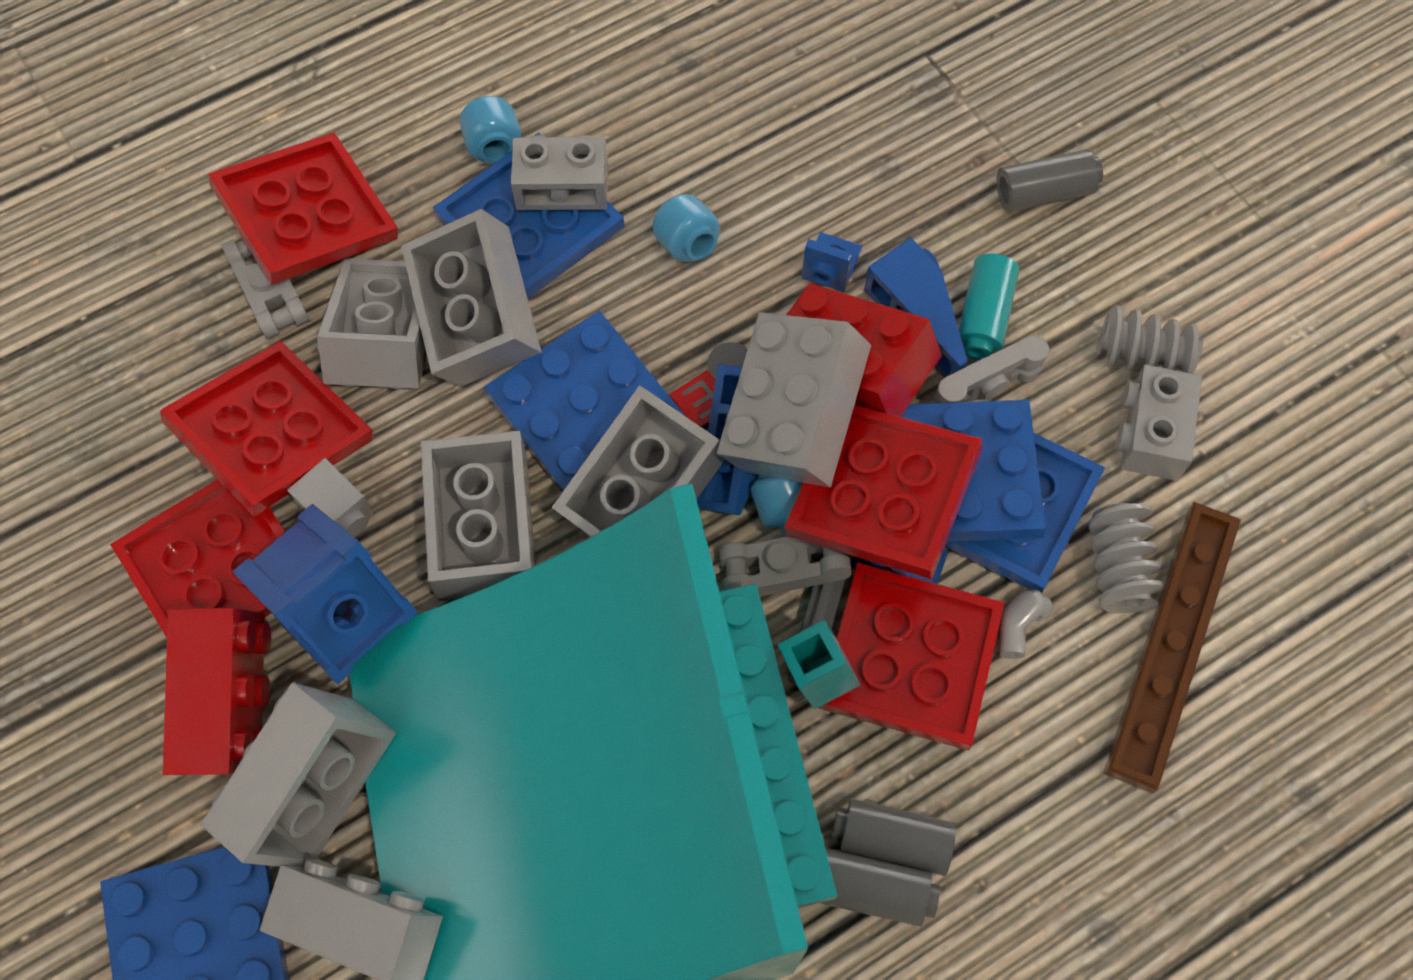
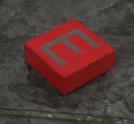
M708 370L669 394L684 416L704 430H707L709 427L716 382Z

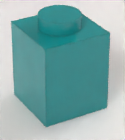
M825 620L777 644L799 690L814 709L860 686L840 643Z

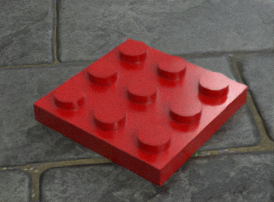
M335 132L208 173L210 187L271 285L398 239L397 225Z
M282 341L277 342L160 410L162 423L253 516H256L289 495L287 490L324 458L334 466L370 443L373 430L326 384H323V381Z
M854 405L831 487L803 483L784 526L786 534L795 539L932 580L983 450L982 439Z
M216 479L110 545L167 638L168 609L236 608L263 613L265 617L272 614L232 571L246 559L254 560L286 531L270 507L253 516Z
M857 562L837 640L860 686L818 708L969 751L974 740L1005 602Z

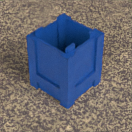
M312 503L297 516L300 521L254 560L246 559L232 572L277 618L290 636L339 684L354 671L351 666L398 624L403 627L418 612L382 573L364 546Z

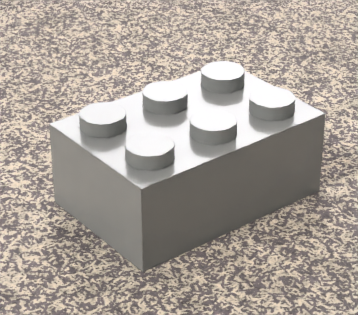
M479 209L401 245L432 375L462 387L542 353L511 233L507 225L483 209Z
M759 312L716 454L743 472L831 487L871 344L848 322Z
M639 385L552 508L592 537L648 504L669 488L692 483L697 500L725 460L716 454L720 440Z
M511 431L421 441L428 583L437 600L444 601L463 598L536 566L527 453L521 432Z
M292 682L286 693L275 703L273 713L257 738L246 748L242 761L226 786L215 796L211 809L200 825L242 863L279 867L280 865L304 867L306 859H316L397 732L355 699Z

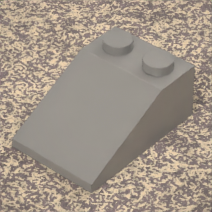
M344 258L317 336L323 384H336L346 387L377 386L393 389H419L426 361V349L405 262Z

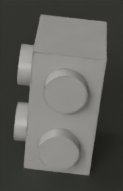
M535 135L528 138H513L511 187L516 210L607 209L608 159L605 137H591L588 135L545 137Z
M1144 364L1136 380H1128L1122 398V408L1129 409L1127 423L1122 422L1116 440V450L1123 451L1120 469L1175 481L1180 479L1192 463L1202 376Z

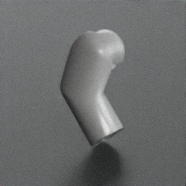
M1038 590L1022 591L1003 609L999 625L1001 657L1007 659L1025 657V628L1034 621H1041L1050 616L1052 601L1048 596Z

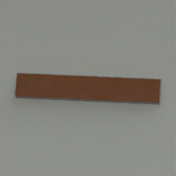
M1193 502L1188 508L1164 583V589H1162L1158 601L1159 605H1157L1103 772L1104 775L1152 794L1158 791L1241 519Z

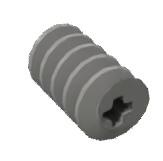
M1114 305L1104 320L1095 359L1102 350L1107 351L1108 365L1110 366L1115 364L1120 355H1125L1126 370L1129 371L1141 359L1144 360L1146 365L1157 367L1158 364H1161L1166 369H1180L1182 372L1194 374L1202 352L1203 335L1199 337L1198 327L1195 324H1188L1180 333L1179 322L1175 319L1168 320L1161 329L1160 318L1155 314L1150 315L1142 325L1141 313L1135 309L1123 321L1121 306Z
M1136 503L1112 504L1096 510L1088 524L1091 534L1094 535L1091 547L1093 552L1098 554L1093 561L1096 571L1101 573L1096 579L1098 589L1104 592L1099 597V604L1101 609L1107 612L1133 613L1153 609L1159 605L1157 600L1150 599V595L1164 589L1163 583L1159 580L1147 579V576L1161 570L1160 563L1153 560H1144V557L1156 553L1158 547L1154 542L1141 540V538L1152 535L1155 532L1153 524L1139 522V520L1152 514L1150 505Z

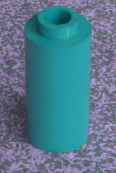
M989 253L980 255L974 260L959 325V333L965 354L971 359L981 360L1003 349L1020 270L1019 265L1007 256Z

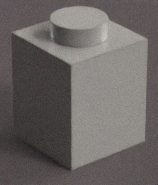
M326 458L287 490L302 512L313 503L353 537L364 530L368 519L374 515L365 497Z

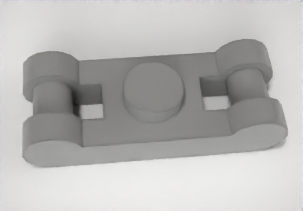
M234 239L221 244L267 340L279 335V329L294 322L299 326L310 321L290 279L271 285L257 262L247 266L244 259L253 255L244 240L235 243ZM284 303H286L287 305L274 312H269V310L276 308Z
M1039 336L1026 337L945 377L938 386L937 395L933 403L972 402L982 396L986 399H991L1005 391L1010 383L1015 380L1027 383L1034 381L1039 376L1042 364L1048 356V343Z
M789 536L747 545L743 543H729L720 548L721 566L726 568L727 577L723 579V591L757 584L759 595L765 596L840 581L851 575L850 559L844 553ZM823 552L824 558L820 562L812 563L811 554ZM759 565L760 574L751 576L746 574V567Z

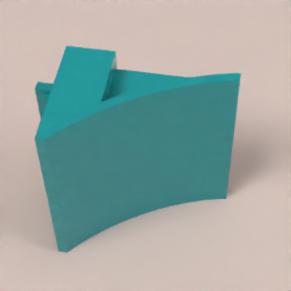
M692 483L669 488L619 522L532 568L463 598L415 615L403 627L398 624L351 666L354 669L350 673L353 699L397 732L365 781L381 891L391 896L392 891L418 896L425 900L422 909L443 916L424 980H773L793 975L808 949L798 908L834 900L838 895L757 584L719 592Z

